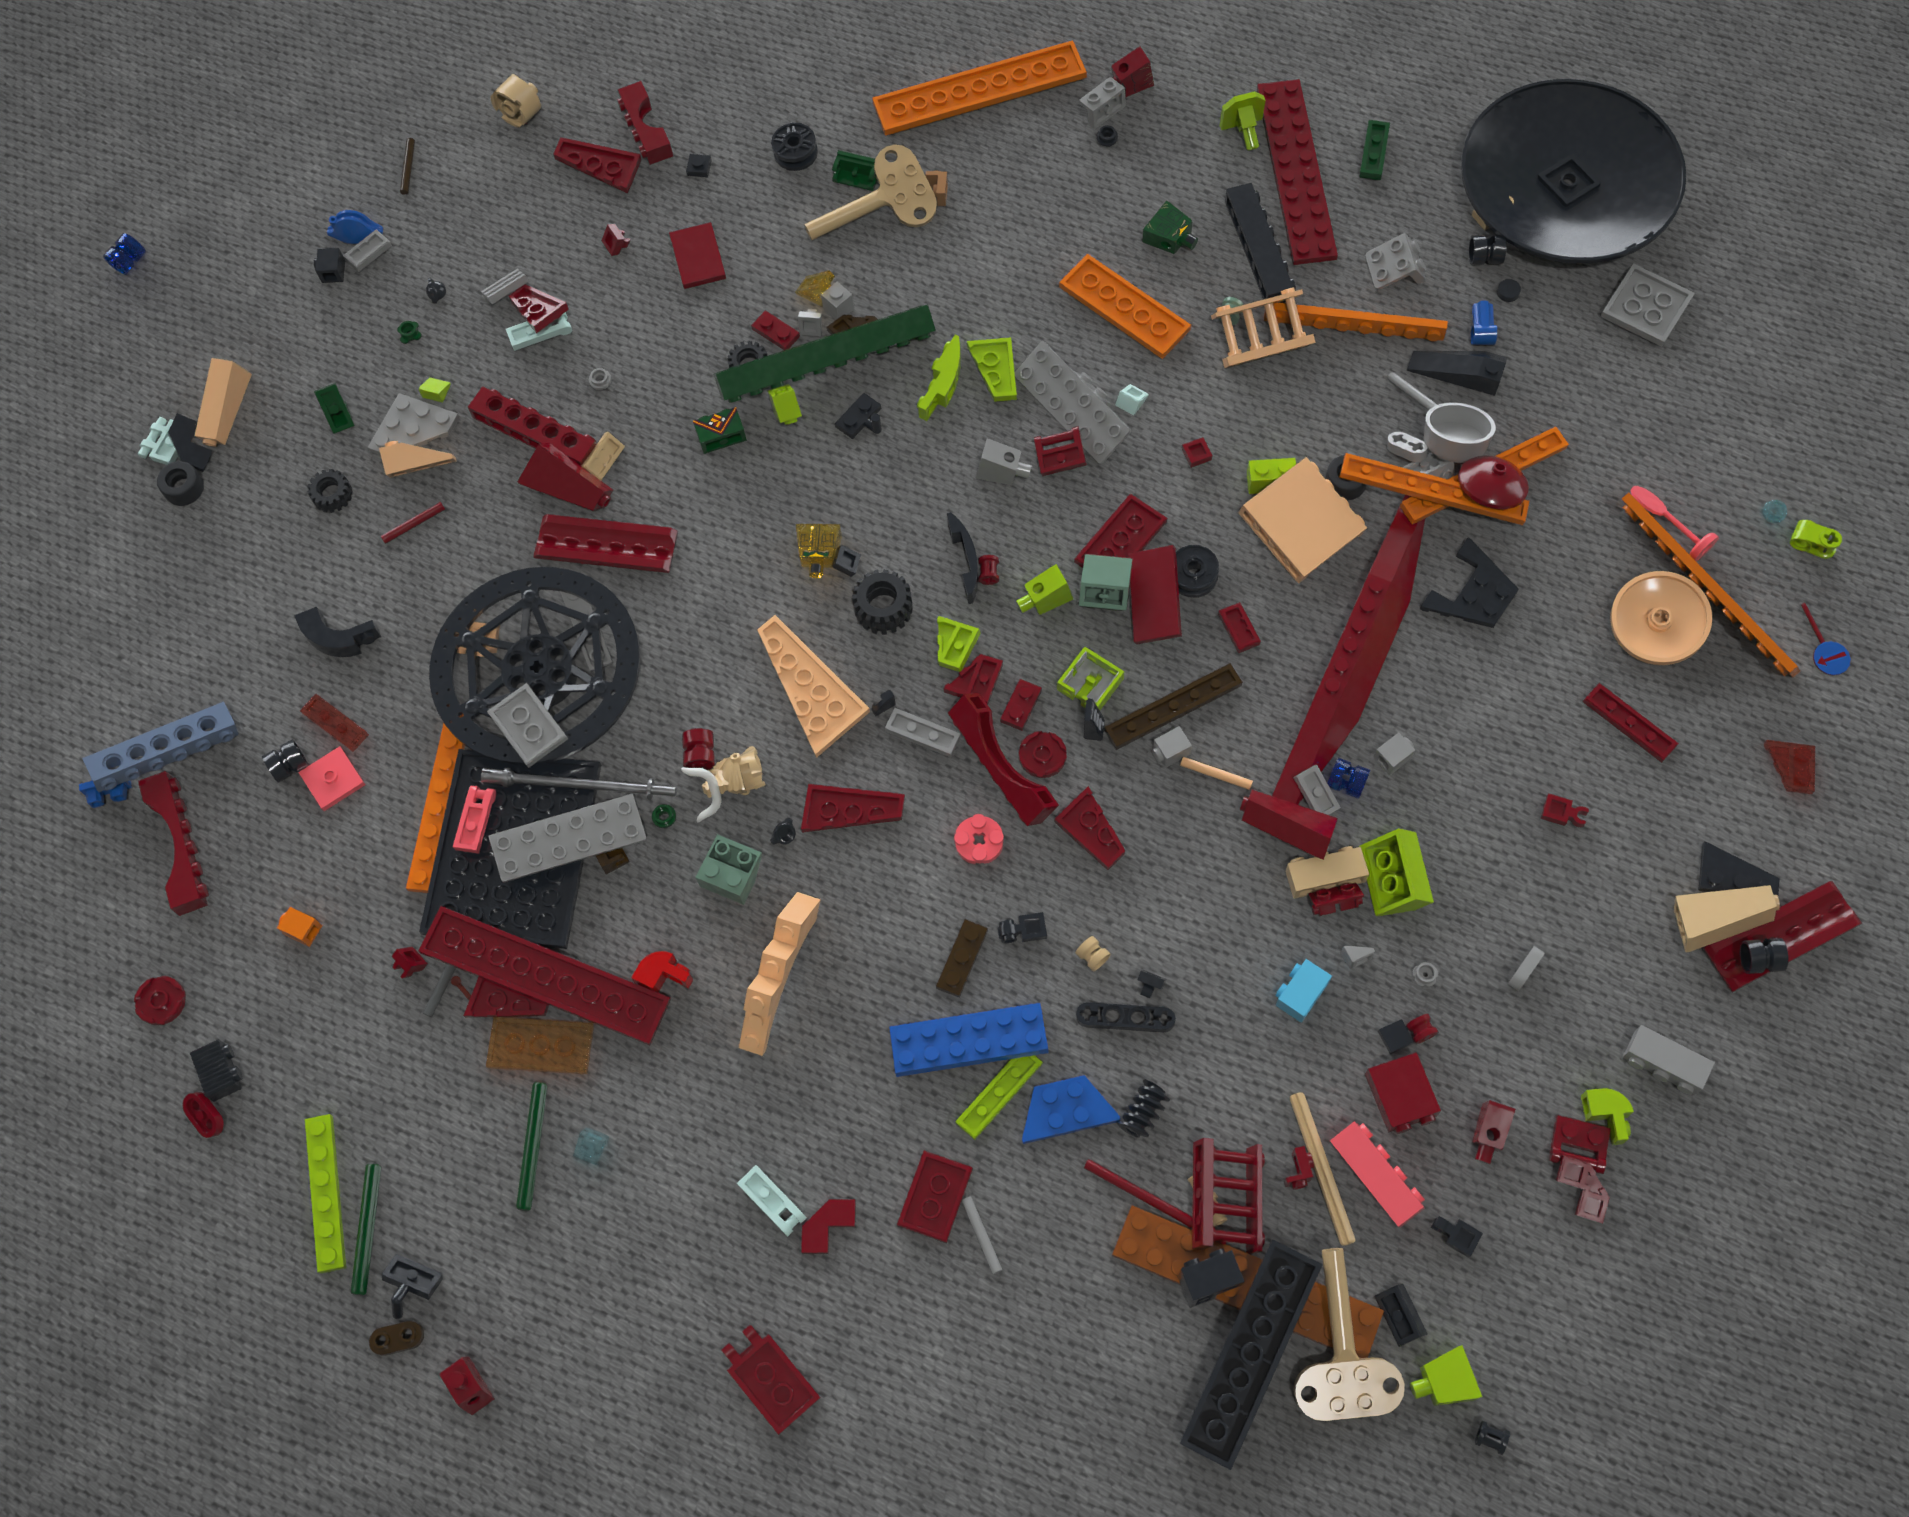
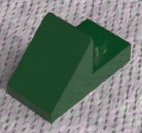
M336 383L314 391L333 434L355 426L346 401L343 400Z

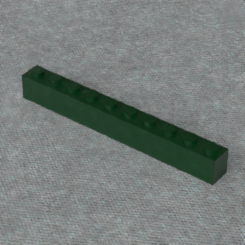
M928 304L920 305L714 373L713 375L721 399L732 403L741 400V395L749 393L750 396L763 392L762 388L771 386V389L778 388L784 385L783 381L792 379V382L804 379V374L813 372L814 375L826 372L825 367L834 365L835 368L847 365L846 360L855 358L856 361L868 358L867 353L876 351V354L889 351L888 346L897 344V347L910 344L909 339L915 337L918 340L931 337L930 333L936 331Z

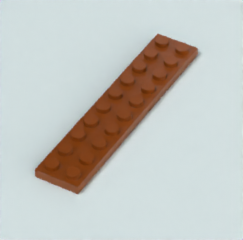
M1133 1205L1130 1208L1112 1254L1113 1257L1181 1285L1178 1275L1185 1262L1198 1258L1200 1262L1210 1258L1208 1254L1219 1249H1224L1225 1252L1232 1250L1245 1282L1240 1287L1218 1294L1215 1300L1238 1310L1241 1308L1262 1261L1260 1258L1225 1244L1224 1246L1217 1241L1213 1242L1212 1247L1203 1250L1192 1249V1230ZM1315 1282L1293 1333L1333 1349L1326 1286ZM1349 1296L1355 1351L1358 1357L1368 1358L1384 1310Z

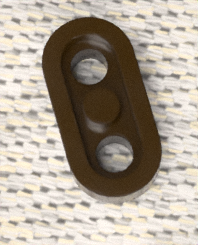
M414 1321L381 1327L371 1334L369 1347L375 1354L381 1356L415 1349L424 1339V1330L421 1325ZM411 1330V1338L405 1339L406 1331ZM382 1336H385L386 1342L380 1346L378 1341Z

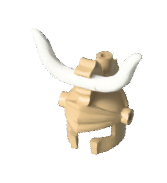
M755 747L747 748L741 755L734 753L729 758H724L722 761L717 762L713 767L714 769L681 768L682 772L689 776L704 778L706 781L702 784L703 792L707 794L708 798L712 797L711 805L699 814L697 822H701L717 812L722 801L721 794H724L725 791L748 795L751 789L765 787V782L762 781V767Z

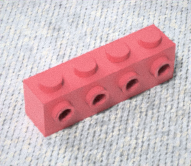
M1354 1121L1332 1138L1330 1142L1396 1225L1402 1227L1425 1209L1422 1204L1425 1199L1415 1187L1410 1189L1404 1181L1407 1179V1176L1398 1165L1395 1168L1387 1161L1390 1155L1380 1144L1376 1147L1370 1140L1373 1134L1366 1125L1362 1123L1359 1126Z

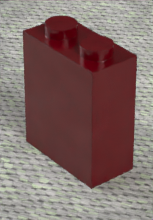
M1417 1052L1367 1069L1365 1077L1388 1133L1396 1130L1397 1134H1401L1411 1130V1125L1420 1122L1421 1126L1436 1121L1435 1117L1438 1116L1441 1109Z

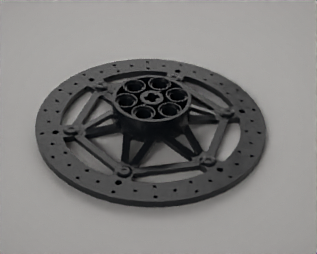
M532 567L515 570L500 575L471 592L455 607L441 627L434 643L429 666V682L433 702L446 727L466 747L498 762L526 765L508 739L485 731L472 720L479 714L491 718L487 712L489 710L488 707L498 704L519 689L516 688L519 683H527L536 696L540 691L545 690L543 695L537 697L548 712H550L552 706L566 699L571 692H587L553 716L557 724L596 696L603 699L589 717L574 728L564 732L568 740L535 764L557 761L582 751L596 742L623 714L632 698L639 677V639L635 625L622 602L613 592L595 579L576 571L557 567ZM555 590L569 593L588 602L596 610L590 615L539 597V591ZM521 593L522 599L483 627L475 632L468 630L473 622L488 608L507 597ZM539 607H544L581 622L556 637L550 636ZM523 609L519 641L511 643L484 637ZM532 611L541 633L529 636ZM607 624L612 630L617 652L616 669L612 682H607L603 679L600 629ZM582 632L572 649L568 650L564 642ZM591 634L595 677H591L577 668L574 658ZM482 645L508 651L501 661ZM460 646L467 649L469 700L463 704H460L457 698L453 679L455 657ZM542 647L539 652L534 653L537 648ZM477 651L498 667L502 674L479 694H477L475 652ZM563 655V657L560 660L555 661V658L557 656ZM523 661L521 665L515 667L517 662ZM565 677L561 682H556L558 678ZM577 677L587 684L575 685ZM503 685L510 691L509 694L489 698Z

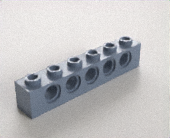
M221 702L82 759L97 791L101 792L103 790H111L116 785L125 781L135 780L147 772L160 770L163 766L174 761H182L189 755L206 751L211 746L221 742H228L239 734L225 703ZM208 728H213L211 731H205ZM190 737V739L182 741V739ZM143 756L141 759L135 760L137 757ZM114 766H119L117 769L111 770Z

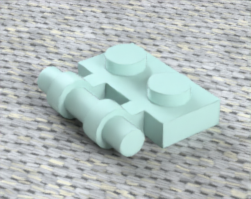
M159 417L156 423L151 425V432L147 439H143L140 444L141 449L138 452L140 457L146 459L149 452H151L149 457L153 461L165 465L176 461L178 455L168 436V431L173 422L172 419L165 426L167 420Z

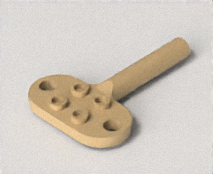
M891 145L882 149L878 153L874 165L880 187L859 199L804 224L810 239L814 240L883 206L891 207L899 221L906 226L920 227L929 223L936 214L937 201L912 151L902 145ZM889 153H894L897 156V160L888 162L885 157ZM917 210H923L926 216L923 219H917L914 213Z
M1343 1248L1322 1250L1334 1356L1330 1361L1309 1365L1299 1373L1294 1383L1296 1403L1307 1416L1321 1421L1380 1416L1390 1413L1399 1406L1404 1396L1405 1384L1402 1374L1392 1363L1383 1358H1360L1357 1356ZM1389 1377L1395 1378L1397 1382V1387L1392 1392H1386L1383 1389V1382ZM1306 1386H1312L1315 1389V1396L1309 1401L1303 1400L1301 1397V1391Z

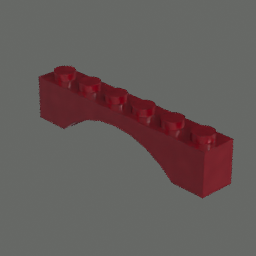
M980 693L964 694L948 712L953 720V724L963 734L967 744L975 751L979 761L989 771L993 781L1001 788L1007 801L1013 805L1019 814L1020 819L1027 826L1043 823L1059 804L1046 786L1026 779L1007 761L995 736L992 710Z
M167 771L139 780L138 784L143 802L153 811L162 815L173 836L175 849L174 864L165 886L170 909L181 916L208 906L206 897L209 896L206 885L201 882L200 876L203 875V870L200 863L196 862L194 854L198 853L194 841L190 840L189 833L192 832L189 821L184 817L183 812H186V806L183 799L179 798L178 791H181V786L176 777L173 778Z

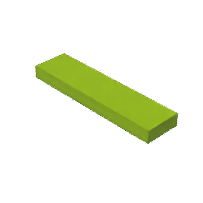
M1035 1055L1011 1059L955 1121V1124L976 1140L1041 1067L1043 1062Z

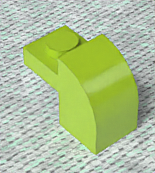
M1613 1089L1586 1090L1581 1095L1585 1120H1607L1608 1128H1611L1610 1138L1612 1145L1624 1144L1631 1134L1630 1124L1627 1120L1625 1121V1118H1628L1634 1112L1629 1100L1623 1094Z

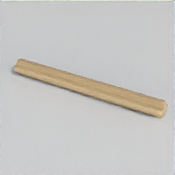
M1301 1092L1290 1096V1101L1308 1153L1310 1152L1312 1155L1314 1170L1339 1242L1342 1246L1350 1245L1355 1242V1237L1307 1100Z

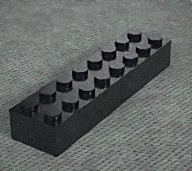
M1273 1239L1271 1240L1179 1442L1181 1445L1229 1470L1232 1469L1323 1266L1322 1263Z

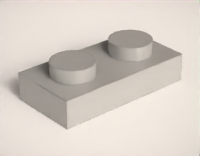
M1317 765L1293 777L1310 809L1329 815L1341 808Z

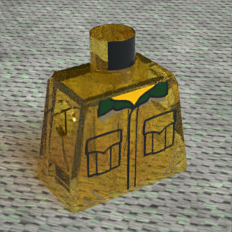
M796 524L801 566L810 567V577L821 578L823 577L824 568H833L834 556L842 539L840 524Z

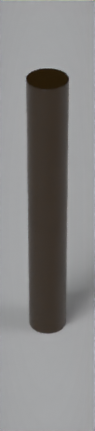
M413 138L406 139L400 193L402 195L409 193L415 145Z

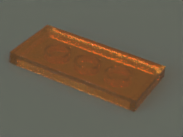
M493 1017L486 1067L491 1069L588 1074L594 1024Z

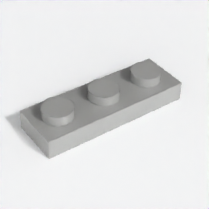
M894 708L885 726V732L950 758L961 738V734L897 708Z

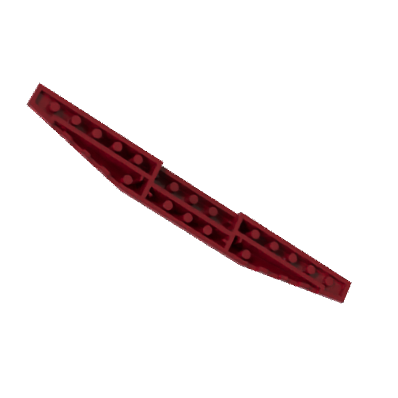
M1405 495L1402 501H1404V500H1406V499H1408V498H1410V497H1412V496ZM1400 506L1314 696L1273 792V797L1299 805L1304 796L1293 777L1314 765H1317L1322 772L1354 726H1356L1411 600L1425 519L1411 524Z

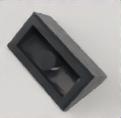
M1398 1284L1374 1296L1380 1309L1384 1310V1318L1399 1347L1428 1334L1404 1284Z

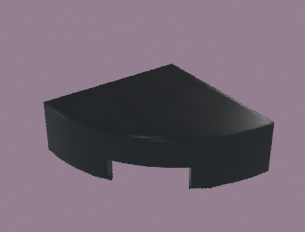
M887 690L880 695L882 700L878 704L873 703L871 711L875 717L896 705L895 696L891 690Z

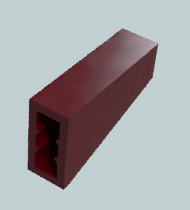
M550 443L538 444L517 481L520 485L592 511L605 508L611 501L610 495L613 491L612 488Z
M1255 790L1251 791L1249 798L1244 796L1240 811L1244 812L1241 821L1324 860L1338 818Z

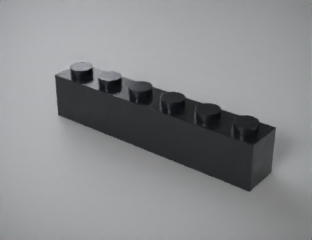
M1252 182L1226 189L1225 204L1263 300L1282 295L1281 291L1294 287L1296 291L1294 279H1290L1288 275V264L1286 260H1282L1280 244L1274 240L1273 227L1268 225L1266 209L1260 205L1259 192L1254 190Z

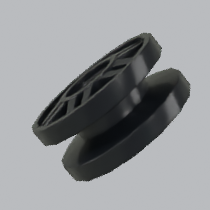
M788 123L778 128L772 136L771 145L775 161L780 167L789 171H799L808 168L816 160L818 147L814 132L809 126L802 123Z
M1188 545L1180 548L1176 552L1179 594L1191 598H1199L1209 594L1215 588L1218 581L1219 562L1216 555L1209 548L1201 545ZM1191 569H1196V570H1198L1199 572H1198V573H1190L1189 570H1191Z

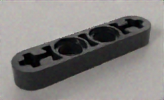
M1086 1002L1079 1005L1076 1011L1077 1022L1086 1028L1164 1033L1172 1030L1176 1021L1174 1012L1166 1007ZM1085 1009H1089L1091 1014L1098 1015V1009L1103 1010L1101 1015L1102 1022H1098L1097 1016H1091L1090 1021H1086L1084 1016L1080 1014L1085 1013ZM1117 1011L1120 1015V1020L1116 1023L1108 1022L1105 1017L1107 1012ZM1135 1012H1141L1145 1015L1146 1021L1141 1025H1137L1132 1022L1131 1016ZM1150 1013H1154L1153 1018L1157 1019L1161 1018L1162 1014H1166L1167 1019H1171V1021H1168L1166 1026H1163L1161 1021L1153 1020V1026L1149 1025Z

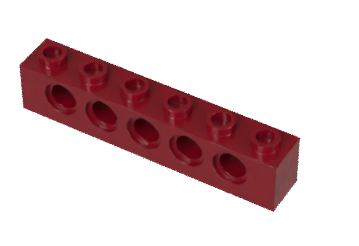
M482 386L468 405L473 419L535 449L538 444L550 443L580 466H582L596 446L595 439L590 435H582L569 425L563 426L551 416L545 417L532 407L526 408L517 400L502 396L495 389L489 390Z

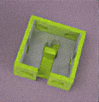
M1084 647L1057 682V690L1072 700L1075 697L1081 700V706L1086 708V700L1088 698L1093 699L1099 710H1101L1124 680V671Z

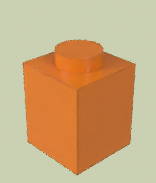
M289 907L288 911L280 917L277 929L285 936L310 947L322 925L315 918Z

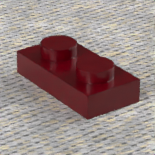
M766 310L751 325L753 331L783 350L789 349L800 337V333Z
M1020 679L1000 718V722L1023 731L1042 692V687Z

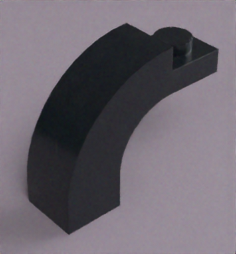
M317 607L294 615L301 632L313 647L326 655L334 657L356 656L362 654L360 645H368L381 638L379 629L373 620L347 630H333L327 627L324 616Z

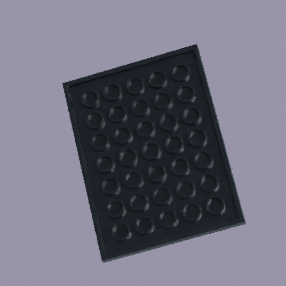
M458 749L420 925V934H427L440 906L542 947L567 949L584 859L508 882H502L488 835L594 805L597 790L514 783L510 787H503V784L482 783L481 773H484L482 772L483 768L497 770L511 768L516 774L599 780L601 763L563 758L544 764H534L528 768L527 765L498 762L486 758L473 750ZM470 786H478L482 790L487 788L496 790V799L492 804L479 854L458 851L453 848ZM478 799L476 803L482 804L483 799Z

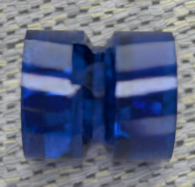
M123 233L115 241L116 247L111 246L103 255V258L116 271L127 275L135 266L134 261L138 262L146 253V250L135 238Z
M1338 757L1327 784L1330 788L1337 791L1344 789L1347 795L1359 799L1371 770L1359 765L1352 767L1351 762ZM1344 774L1350 775L1349 781L1342 778Z

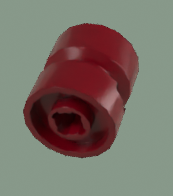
M695 728L683 732L682 746L685 750L683 752V767L712 769L715 766L714 751L711 750L714 747L713 732L703 728Z

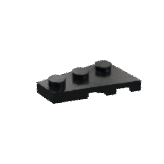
M1704 841L1701 853L1699 891L1715 892L1770 885L1773 895H1779L1780 878Z

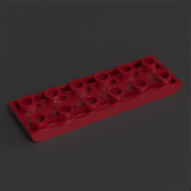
M546 514L542 518L533 557L535 559L669 573L678 531L671 527Z
M1829 881L1781 906L1779 910H1776L1774 921L1707 945L1703 950L1733 993L1771 973L1768 968L1763 973H1745L1740 961V945L1743 940L1758 939L1763 942L1767 938H1782L1787 946L1789 963L1860 926L1862 922L1847 904L1833 881Z

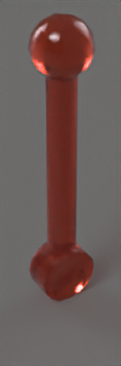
M458 976L452 977L451 984L458 987L465 997L470 1000L471 995L461 984V979Z

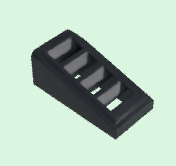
M1088 698L1086 700L1083 738L1101 741L1103 740L1105 720L1094 700Z

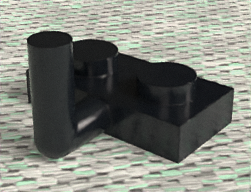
M863 393L835 422V428L851 439H854L864 427H867L875 434H879L882 431L880 415L877 413L882 409L881 404Z
M396 1254L382 1273V1281L399 1287L391 1298L393 1318L400 1319L403 1317L402 1301L408 1292L429 1300L443 1280L442 1273Z

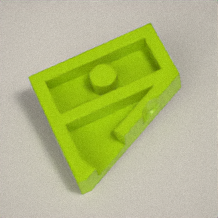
M938 616V663L942 667L961 672L981 632L979 628Z

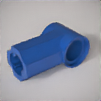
M1480 301L1473 304L1471 345H1495L1497 325H1494L1493 304H1490L1489 301Z

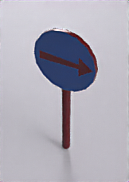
M1802 603L1801 606L1820 642V645L1817 646L1813 654L1815 666L1828 675L1842 674L1850 666L1851 658L1849 652L1837 642H1825L1806 603Z

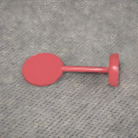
M1633 486L1630 490L1631 495L1646 510L1666 517L1696 544L1690 552V556L1695 561L1702 558L1718 541L1719 536L1715 533H1708L1700 540L1671 515L1664 503L1647 489Z

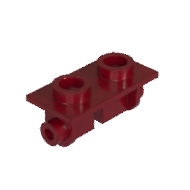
M1345 883L1339 887L1319 889L1316 892L1308 893V896L1313 903L1311 905L1313 915L1318 914L1320 917L1335 913V904H1339L1340 911L1358 908L1359 905L1363 904L1362 897H1364V894L1357 883Z

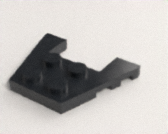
M1468 537L1457 552L1456 557L1475 567L1476 570L1454 602L1431 590L1422 603L1420 610L1440 613L1441 616L1445 617L1453 616L1461 618L1466 622L1494 628L1519 588Z

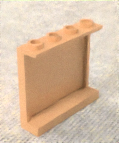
M1307 457L1246 502L1239 511V515L1298 583L1306 579L1312 571L1357 536H1361L1367 529L1361 516L1352 511L1348 501L1344 497L1339 496L1334 490L1331 481L1325 479L1319 472L1318 466L1314 462H1310Z

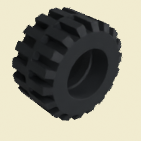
M883 569L882 573L874 570L872 575L868 572L864 575L865 579L860 578L857 581L858 586H854L852 601L857 621L860 625L863 624L865 630L868 631L871 628L874 634L881 631L882 635H887L889 630L895 633L897 632L896 627L899 626L902 629L905 626L904 621L909 622L910 614L913 612L910 586L906 583L903 576L898 577V573L894 571L890 574L889 570ZM882 595L895 599V602L887 608L879 609L870 605L874 598Z

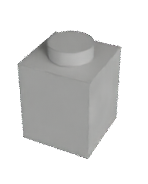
M838 281L821 294L823 309L835 320L843 314L848 315L854 310L852 294Z
M1180 726L1154 739L1152 753L1156 761L1162 762L1166 768L1183 759V757L1191 755L1192 745Z
M1398 732L1376 750L1374 759L1389 775H1392L1412 759L1415 752L1414 745L1407 737H1403Z

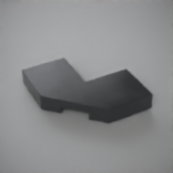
M177 413L168 431L170 441L173 443L180 461L188 462L196 470L204 472L212 450L191 442L196 432L198 421Z

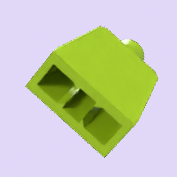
M1057 564L1027 582L1024 586L1028 594L1016 600L1022 613L1035 607L1039 615L1074 599Z
M1463 1345L1420 1367L1423 1379L1410 1383L1415 1399L1430 1395L1434 1406L1474 1401L1482 1397Z

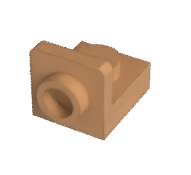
M926 171L925 176L931 188H933L935 197H937V206H946L947 172Z

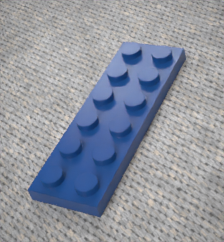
M1040 1003L889 1027L896 1077L1049 1053Z

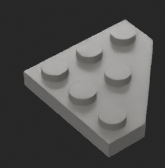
M399 393L367 448L370 452L381 455L379 448L385 447V443L391 441L421 447L434 439H443L450 436L460 417L458 413Z

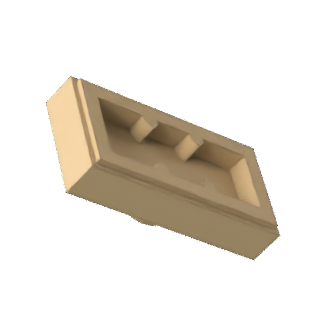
M605 432L582 464V467L599 480H602L625 446L612 434Z

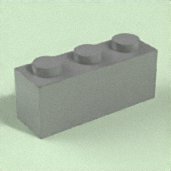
M1643 1025L1634 1032L1622 1057L1628 1060L1629 1065L1641 1070L1644 1068L1653 1073V1077L1662 1082L1669 1081L1677 1085L1679 1091L1688 1095H1696L1703 1090L1715 1062Z

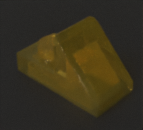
M830 270L806 276L795 293L823 307L821 294L831 287L830 283L835 276Z

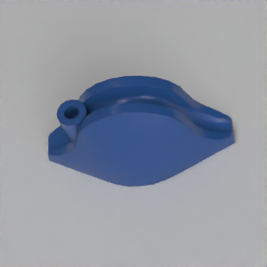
M343 210L337 213L336 216L329 218L331 225L327 229V235L345 243L357 244L376 229L383 234V227L373 222L358 211Z

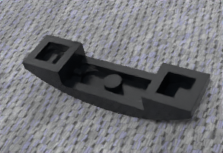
M950 512L947 513V524L952 543L962 542L969 568L968 573L962 574L963 585L968 604H973L978 588L976 550L965 526Z

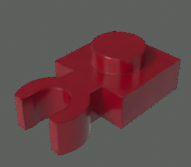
M1548 793L1541 819L1563 826L1569 820L1574 826L1581 828L1584 827L1586 821L1579 819L1577 815L1582 814L1586 816L1589 809L1583 806L1573 808L1571 807L1573 800Z

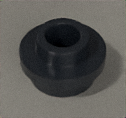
M1105 125L1097 132V142L1102 146H1112L1118 140V133L1114 127Z

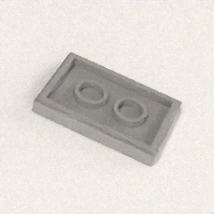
M527 683L487 711L528 768L568 740L565 733Z

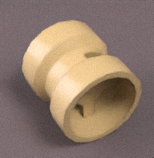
M1094 936L1085 940L1075 952L1080 959H1085L1088 962L1087 966L1093 972L1099 969L1111 956L1107 949L1099 946V941Z

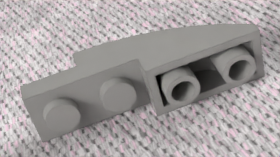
M560 591L566 607L588 615L594 612L591 604L572 594ZM570 617L573 626L581 622ZM600 630L602 667L613 664ZM582 632L576 635L577 638L580 637V635L582 634ZM591 634L581 647L590 672L595 670Z

